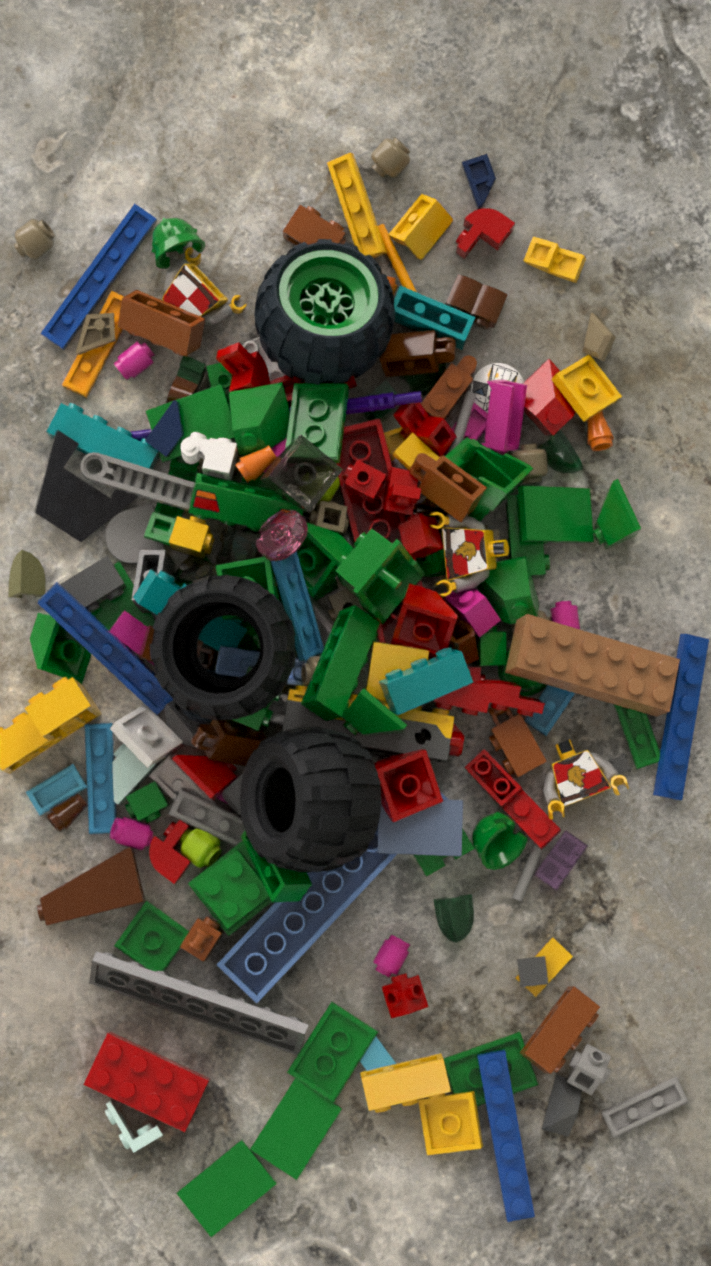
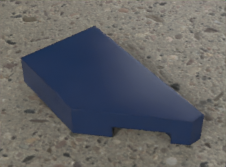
M487 154L463 161L461 164L477 210L482 209L496 180Z
M176 400L171 403L145 440L166 457L171 455L184 436L179 409L180 403Z

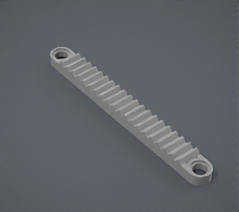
M89 453L81 461V473L89 481L189 511L194 482L100 453ZM93 459L98 460L102 464L101 472L96 475L89 473L86 468L87 462ZM302 516L300 522L307 523L308 518ZM240 524L233 525V526H239V527H241V528H243V529L251 530V529H249V528H248L247 526H245V525H240ZM267 530L253 531L275 539H281L285 542L290 538V536H277L274 532Z

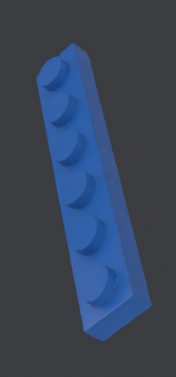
M134 203L42 330L41 335L62 350H65L85 322L86 315L91 314L154 227L157 218Z
M58 582L38 600V604L156 715L165 708L167 703L173 700L168 692L162 689L155 676L156 674Z
M680 634L676 656L677 659H680L670 712L666 715L653 792L654 796L674 800L683 799L709 639Z
M505 1050L478 1054L479 1070L506 1220L511 1222L535 1217Z

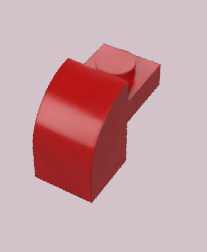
M482 208L471 212L464 219L463 225L469 231L464 229L455 242L458 244L456 253L465 259L480 238L498 251L513 232L515 222L501 212L490 208Z
M240 342L217 351L216 359L232 374L229 392L270 385L267 365L258 351L249 353Z
M420 402L401 405L393 415L402 427L400 434L405 440L413 432L437 456H442L457 437L444 418L429 416Z
M392 467L388 471L383 500L385 511L413 515L414 504L420 499L421 488H417L418 479L412 476L410 470Z
M180 819L177 824L172 821L163 834L167 837L164 841L154 836L149 848V856L153 867L173 884H177L191 864V861L175 850L182 835L190 828L189 825Z

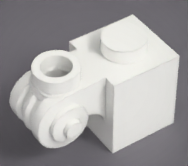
M197 432L191 433L190 437L182 441L181 453L186 463L195 464L202 458L204 459L202 466L203 474L232 480L238 457L237 443H233L227 438H210L208 440L204 434Z

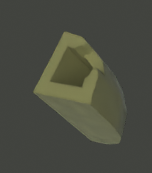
M21 550L14 558L10 569L8 597L22 598V594L34 595L35 598L42 597L45 594L46 584L44 568L32 553Z

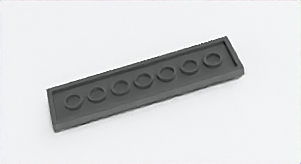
M96 951L92 960L90 984L292 1054H299L308 1024L303 1023L297 1017H285L277 1014L271 1008H259L250 1005L245 999H233L224 996L219 990H207L198 987L196 983L190 980L181 981L172 978L164 971L146 969L138 962L120 960L112 953Z

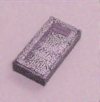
M565 830L533 875L557 891L588 845Z

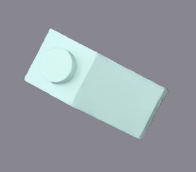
M124 743L113 754L116 759L112 762L114 802L120 806L127 799L126 796L133 793L147 778L149 773L158 766L155 763L147 768Z

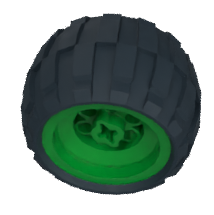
M318 239L313 244L303 242L292 247L286 255H281L268 269L263 282L258 288L254 311L257 334L260 335L261 346L270 361L277 362L281 372L291 379L297 377L304 380L305 383L319 385V383L345 384L350 377L358 378L376 363L377 357L380 358L385 352L391 339L396 315L393 291L387 276L382 274L379 263L370 254L365 256L359 252L357 246L347 242L345 244L334 243L332 239ZM335 320H341L342 322L336 323Z

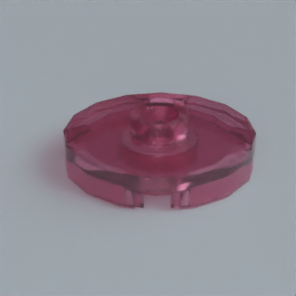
M290 510L291 512L287 513L285 511L277 512L268 518L260 528L259 533L261 535L259 540H256V546L258 551L268 560L280 561L294 554L303 544L307 536L308 525L306 520L295 510Z

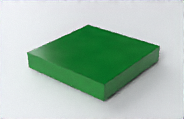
M146 900L114 946L134 961L142 964L146 969L165 971L180 950V946L189 930Z

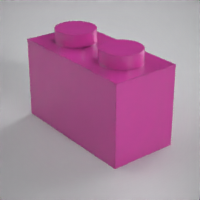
M475 588L457 593L452 591L443 598L460 615L461 621L471 625L475 634L479 637L501 621L487 598Z

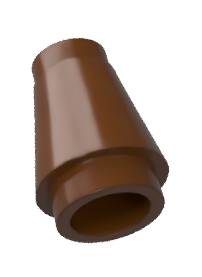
M77 793L50 808V812L46 817L58 832H61L63 829L68 830L88 805Z

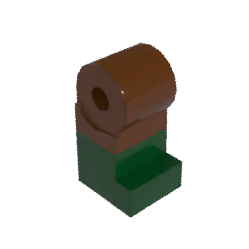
M183 356L175 380L168 393L166 403L197 393L207 372L206 364L191 357Z

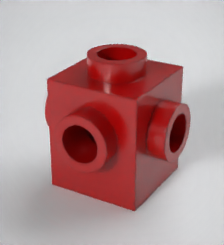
M407 973L391 977L392 983L382 986L391 1019L429 1007L419 975L408 978Z

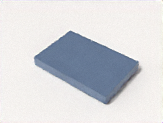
M443 800L441 803L396 822L391 821L381 805L377 853L461 856L463 800Z

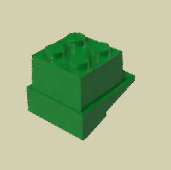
M468 437L445 456L487 487L475 510L469 515L480 522L515 491L534 469L529 464L507 453L501 455L480 444L477 440Z
M371 528L367 534L363 532L354 543L356 547L349 555L346 553L339 559L336 564V574L341 584L359 599L362 608L381 624H384L405 599L409 583L417 585L425 573L398 539L391 543Z
M243 841L188 883L228 936L232 935L272 903Z

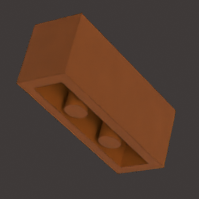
M135 290L122 298L118 327L126 330L133 336H140L150 340L154 345L173 350L177 355L188 356L201 346L205 318Z
M568 986L520 1051V1054L545 1074H552L553 1071L557 1073L566 1061L563 1057L568 1050H574L582 1040L580 1034L584 1028H590L597 1020L599 1015L596 1012L600 1006L575 986Z

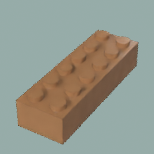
M526 614L516 620L505 673L658 717L670 712L680 659Z

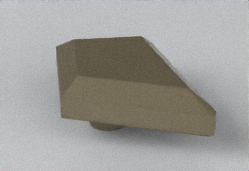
M114 313L86 315L76 349L77 355L115 341Z
M591 313L582 352L605 361L616 336L594 313Z

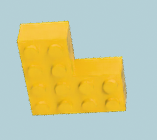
M64 677L52 685L54 689L44 695L41 692L29 699L30 705L25 707L27 713L23 712L12 719L13 725L7 729L0 727V768L2 771L9 774L85 726V724L102 715L82 684L73 677L70 679Z

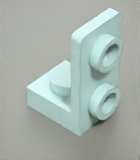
M112 1099L106 1103L108 1109L105 1110L109 1121L112 1125L117 1123L122 1132L119 1134L122 1144L126 1149L131 1148L133 1153L165 1133L160 1124L153 1127L150 1122L136 1131L138 1136L135 1137L114 1100Z

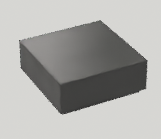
M545 956L517 959L520 987L548 984Z

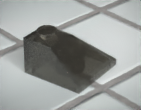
M300 434L273 461L260 480L283 499L310 513L343 469Z

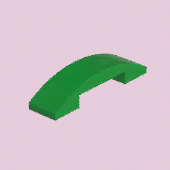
M182 457L171 460L168 475L195 482L199 461L195 464H189ZM157 502L147 525L144 538L170 546L169 540L177 516L182 517L185 510Z

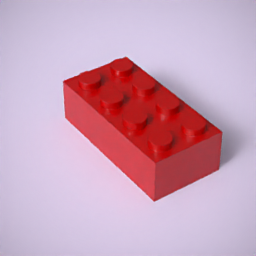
M110 1031L107 1033L83 1085L186 1132L211 1078Z

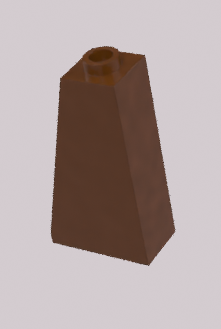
M133 848L122 850L41 897V904L37 905L40 921H45L46 926L146 902Z

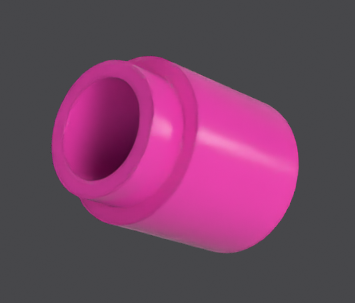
M137 341L117 357L118 360L114 362V365L124 378L128 380L131 377L135 378L154 362L151 358L155 354L145 342L140 345Z
M571 601L556 602L555 607L550 609L552 621L580 629L577 605H572Z
M117 817L112 824L110 838L114 839L117 844L143 850L145 846L148 847L150 845L153 831L150 830V825L127 817L122 819Z
M391 934L388 940H384L373 960V963L377 964L375 970L389 978L392 973L398 975L409 954L407 950L410 944Z

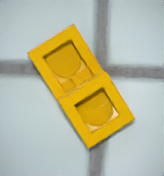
M533 237L523 261L541 271L577 283L586 258L582 254L560 248L557 243Z

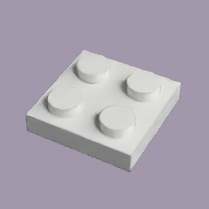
M145 704L117 720L110 728L118 739L147 768L176 751L183 743Z

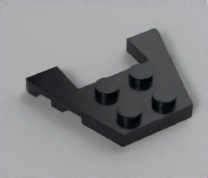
M57 429L34 512L82 542L138 498V496L115 489L112 495L108 497L65 469L64 466L79 443Z

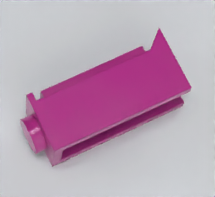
M503 379L487 381L492 391L490 392L485 443H482V445L504 455L510 450L519 449L527 385Z

